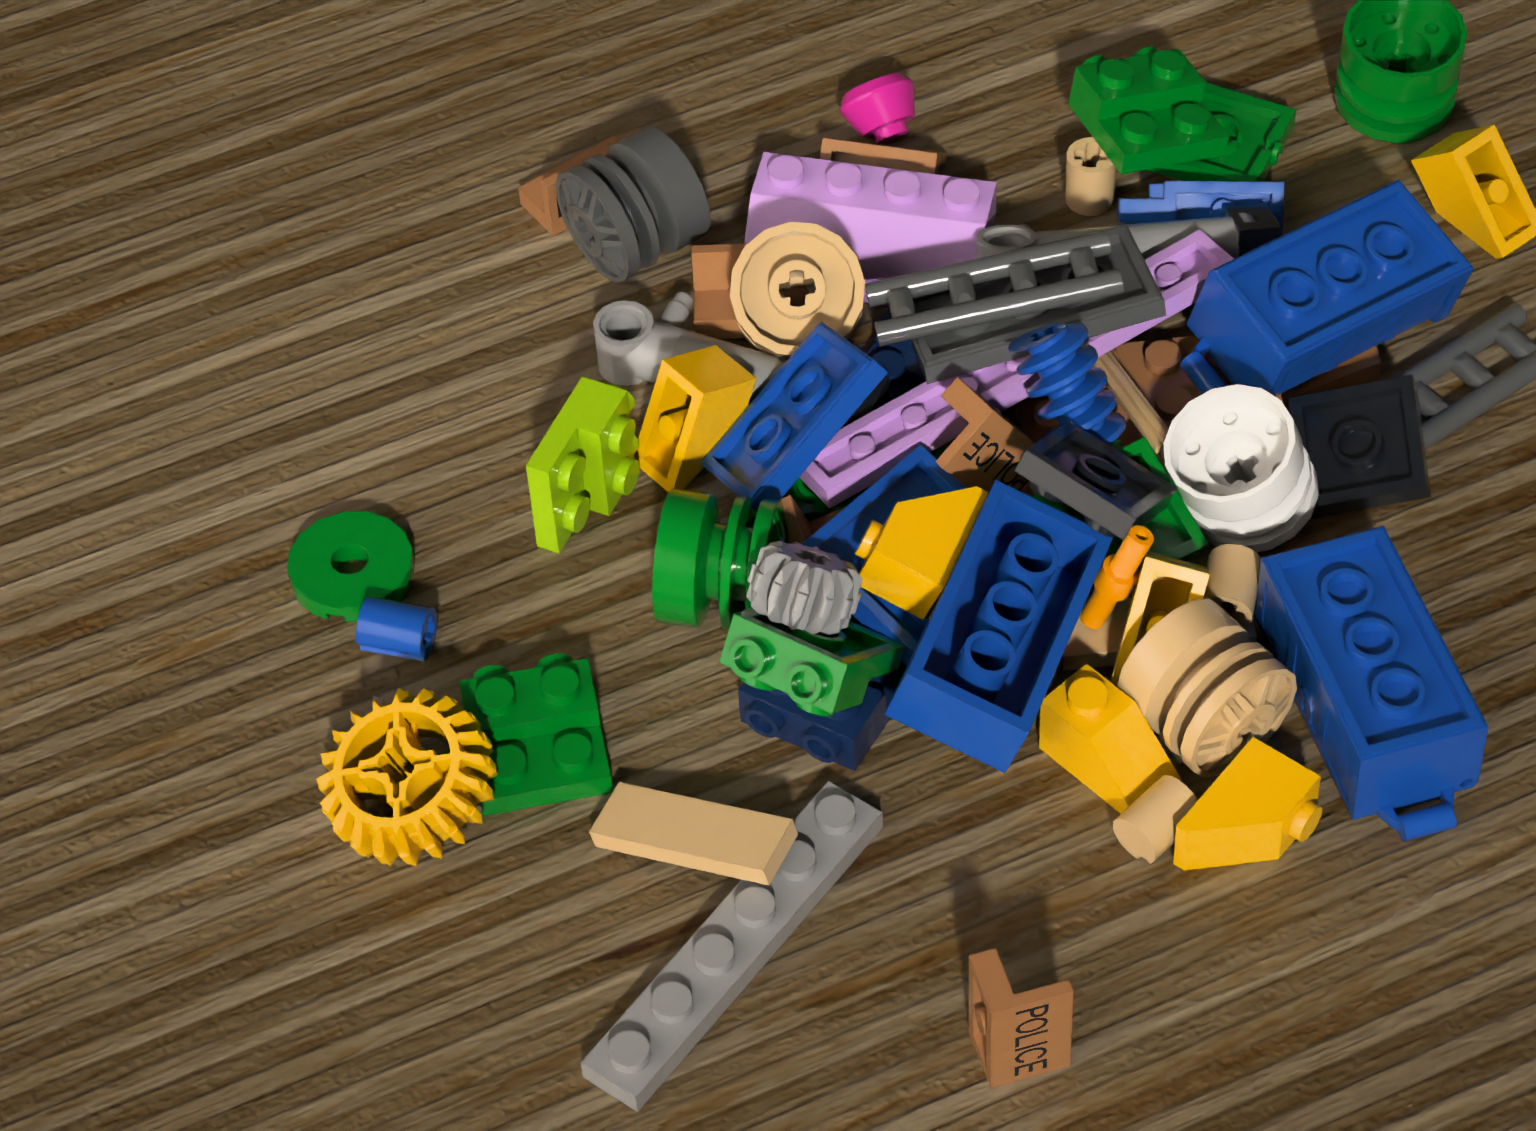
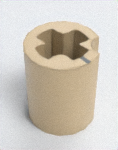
M1093 137L1076 140L1069 146L1066 153V204L1072 211L1084 216H1098L1107 212L1115 201L1116 167Z
M1237 544L1220 545L1214 548L1208 556L1206 567H1208L1210 576L1203 599H1211L1220 605L1244 628L1248 627L1253 619L1258 593L1260 556L1252 549Z
M1163 775L1113 821L1115 836L1136 859L1143 857L1151 864L1175 842L1176 825L1198 799L1188 786L1171 775Z

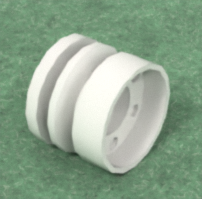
M1239 384L1211 389L1189 401L1172 420L1163 443L1165 467L1175 487H1177L1182 500L1207 541L1217 547L1224 544H1237L1248 547L1255 552L1272 550L1293 538L1311 518L1319 496L1317 473L1310 461L1308 452L1303 446L1296 424L1280 399L1258 387Z

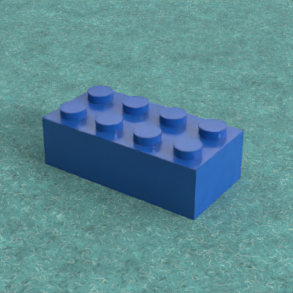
M995 480L948 581L936 601L884 715L1005 773L1031 730L1113 537L1100 534L1086 523Z

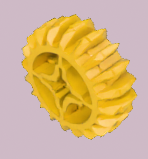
M398 688L390 705L383 698L373 695L372 712L364 716L360 712L350 710L351 721L354 726L348 732L332 730L333 740L339 746L338 750L320 754L322 764L329 771L316 779L319 784V790L326 796L320 802L322 811L332 821L331 824L334 826L333 831L343 842L348 841L351 843L350 846L363 857L369 858L374 855L380 863L387 864L390 867L400 857L406 864L416 867L422 850L425 849L432 857L442 859V842L451 838L453 842L465 845V836L461 830L462 826L466 822L483 824L482 814L475 807L476 804L494 800L493 789L486 782L498 775L496 764L489 757L494 751L491 740L484 732H481V724L471 712L463 711L460 704L447 695L440 700L434 692L423 688L414 699L408 691ZM431 737L448 742L450 753L437 755L434 750H425L421 746V738ZM377 798L381 804L388 803L393 808V817L386 818L368 814L365 800Z

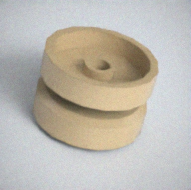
M790 221L763 230L744 246L732 269L730 287L731 306L739 331L755 350L788 360L821 322L849 341L862 318L865 280L858 257L841 236L818 224ZM795 285L803 286L809 292L805 297V305L800 307L791 306V298L786 297L788 289Z

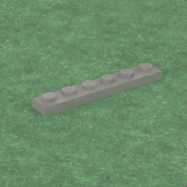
M828 781L793 820L798 836L770 886L741 880L582 1060L583 1078L638 1112L883 828V812Z

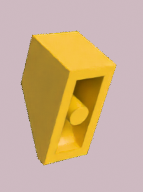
M1495 124L1453 133L1411 160L1436 213L1495 259L1504 258L1536 236V209Z
M717 345L663 359L638 437L639 448L634 454L635 459L640 463V469L667 492L672 489L683 490L704 468L701 464L702 460L748 407L757 378Z
M975 486L896 503L884 525L872 520L855 551V555L865 560L858 573L862 577L860 587L923 620L944 589L988 492Z
M1149 551L1146 553L1140 565L1139 578L1134 587L1111 683L1114 685L1118 684L1121 669L1130 653L1152 626L1172 610L1192 600L1203 599L1210 576L1208 567Z
M1085 664L1044 697L1040 706L1039 749L1120 814L1163 775H1171L1181 781L1179 774L1136 702L1088 664Z
M1252 737L1176 825L1173 864L1186 871L1279 860L1295 840L1300 842L1306 841L1318 825L1323 811L1322 807L1317 805L1321 776Z

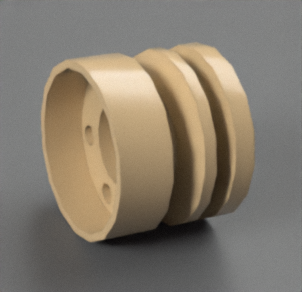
M1211 599L1192 600L1172 610L1152 626L1133 648L1121 669L1117 684L1121 691L1136 702L1151 729L1157 734L1163 733L1165 745L1172 752L1181 756L1183 762L1194 773L1203 778L1219 776L1252 737L1266 743L1280 727L1291 709L1297 691L1295 674L1284 664L1273 658V654L1258 642H1250L1248 631Z

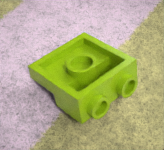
M582 376L527 462L526 472L537 547L560 554L573 532L579 533L583 529L590 510L610 516L621 496H628L633 491L640 472V463L634 456L639 448V440L635 435V420L630 418V413L635 407V400L625 388L616 384H605Z

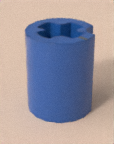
M369 596L364 600L359 612L356 626V643L360 644V650L426 661L432 652L436 638V609L429 606Z

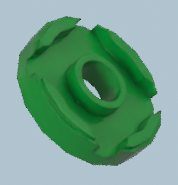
M367 511L340 512L317 520L299 534L289 551L287 572L297 601L313 615L328 619L327 614L343 616L344 622H357L361 606L367 597L371 596L394 601H401L410 588L409 580L412 577V573L414 574L415 560L412 546L405 531L389 518ZM358 560L366 563L362 570L353 574H344L336 570L347 561Z

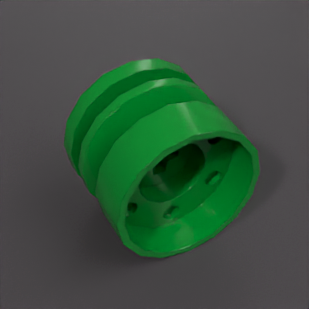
M1357 0L1346 15L1334 89L1337 109L1344 120L1354 130L1371 139L1391 143L1419 141L1440 131L1452 116L1468 33L1462 14L1449 0Z
M681 489L670 490L663 504L654 552L652 604L656 621L663 624L700 627L704 623L711 601L718 600L721 625L724 630L729 631L734 613L743 611L744 604L745 610L752 609L751 602L746 595L750 585L747 580L753 561L757 562L760 549L769 546L772 542L781 541L788 544L784 530V509L781 500L764 498L760 502L753 526L752 503L748 496H738L734 500L727 523H720L719 507L714 493Z

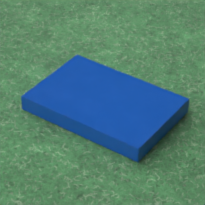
M821 322L711 449L701 464L737 496H748L751 500L752 508L757 512L760 502L764 498L780 500L888 372L866 353Z

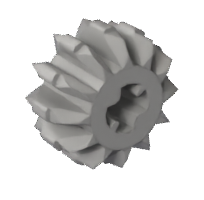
M776 541L770 543L769 546L762 547L757 562L753 561L747 580L750 585L746 597L751 602V607L758 614L768 616L771 622L782 623L789 626L791 630H805L812 635L819 632L831 635L847 628L851 615L856 613L861 593L858 592L862 577L857 573V569L851 562L840 560L835 553L824 552L817 546H803L796 541L790 544Z

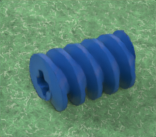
M1063 322L1049 324L1029 331L1012 341L1008 347L1009 352L1028 350L1030 357L1016 368L1018 374L1038 373L1040 377L1038 381L1026 390L1028 397L1048 396L1049 399L1048 403L1037 410V419L1042 421L1057 418L1059 422L1058 425L1046 433L1045 437L1069 421L1108 445L1122 434L1126 428L1125 418L1119 412H1112L1117 402L1115 394L1110 390L1102 389L1107 383L1105 371L1099 367H1092L1097 361L1098 353L1093 346L1083 344L1088 338V329L1083 323Z

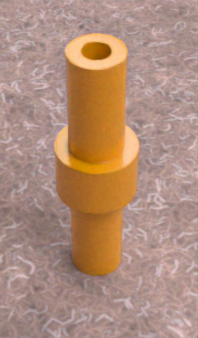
M1139 525L1131 527L1116 554L1109 555L1104 559L1093 583L1095 589L1080 614L1081 622L1088 628H1102L1116 603L1127 599L1136 585L1140 574L1138 567L1154 542V536L1147 528Z

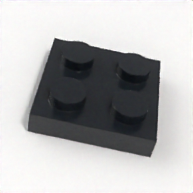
M1412 374L1288 398L1290 415L1296 424L1303 446L1308 452L1310 461L1317 473L1319 496L1310 519L1431 497L1418 391Z
M1071 421L1027 448L1015 469V472L1030 481V487L1041 497L1053 502L1066 503L1085 515L1084 521L1093 530L1109 537L1118 536L1122 540L1125 539L1131 527L1136 525L1144 526L1165 510L1177 487Z

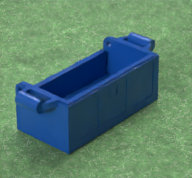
M1400 180L1394 181L1210 270L1187 321V326L1200 342L1196 345L1193 352L1182 360L1180 367L1202 394L1214 388L1227 386L1203 357L1204 354L1208 353L1233 385L1239 384L1262 388L1276 397L1277 393L1279 395L1323 372L1326 373L1352 357L1380 343H1385L1395 338L1396 335L1428 319L1435 323L1447 318L1474 267Z
M1381 526L1261 558L1255 620L1273 657L1284 664L1296 676L1297 691L1294 700L1352 820L1377 814L1391 828L1398 831L1403 842L1456 828L1457 821L1453 810L1454 792L1472 788L1478 783L1488 725L1385 527ZM1438 798L1443 803L1399 816L1395 813V810Z

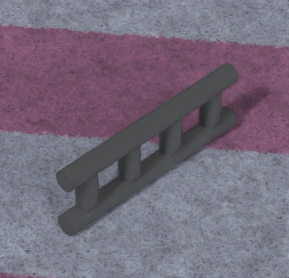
M1107 230L865 283L869 306L875 307L889 304L892 319L874 322L879 347L1124 293L1120 269L1099 273L1095 261L1096 257L1112 254ZM1071 264L1074 279L1038 286L1034 271ZM1010 277L1014 292L977 300L974 284ZM949 290L953 305L916 313L913 298Z
M1511 303L1396 376L1401 377L1412 374L1417 385L1420 413L1428 419L1422 423L1425 451L1536 380V344L1517 329L1527 321L1526 313L1519 304ZM1493 343H1497L1518 361L1497 376L1491 374L1472 358ZM1449 371L1473 390L1450 406L1427 387V385Z

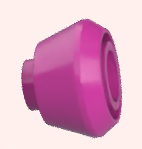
M892 73L870 80L843 95L839 109L840 113L862 138L874 137L876 144H884L898 139L909 132L906 123L915 118L914 82L902 73Z

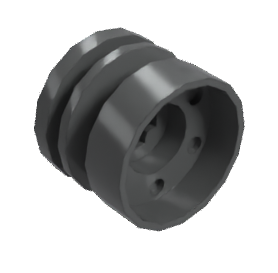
M653 126L643 127L610 145L606 157L601 154L591 156L583 160L582 166L577 165L560 173L556 182L557 202L573 240L588 262L603 277L615 283L626 281L635 276L639 269L654 265L658 260L660 251L665 254L676 252L706 235L711 224L710 207L706 194L692 164L679 146L667 134Z

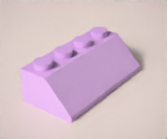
M763 152L750 194L744 243H749L765 229L790 221L818 224L841 236L856 254L865 283L977 259V234L985 228L996 226L997 182ZM865 288L863 302L869 303Z

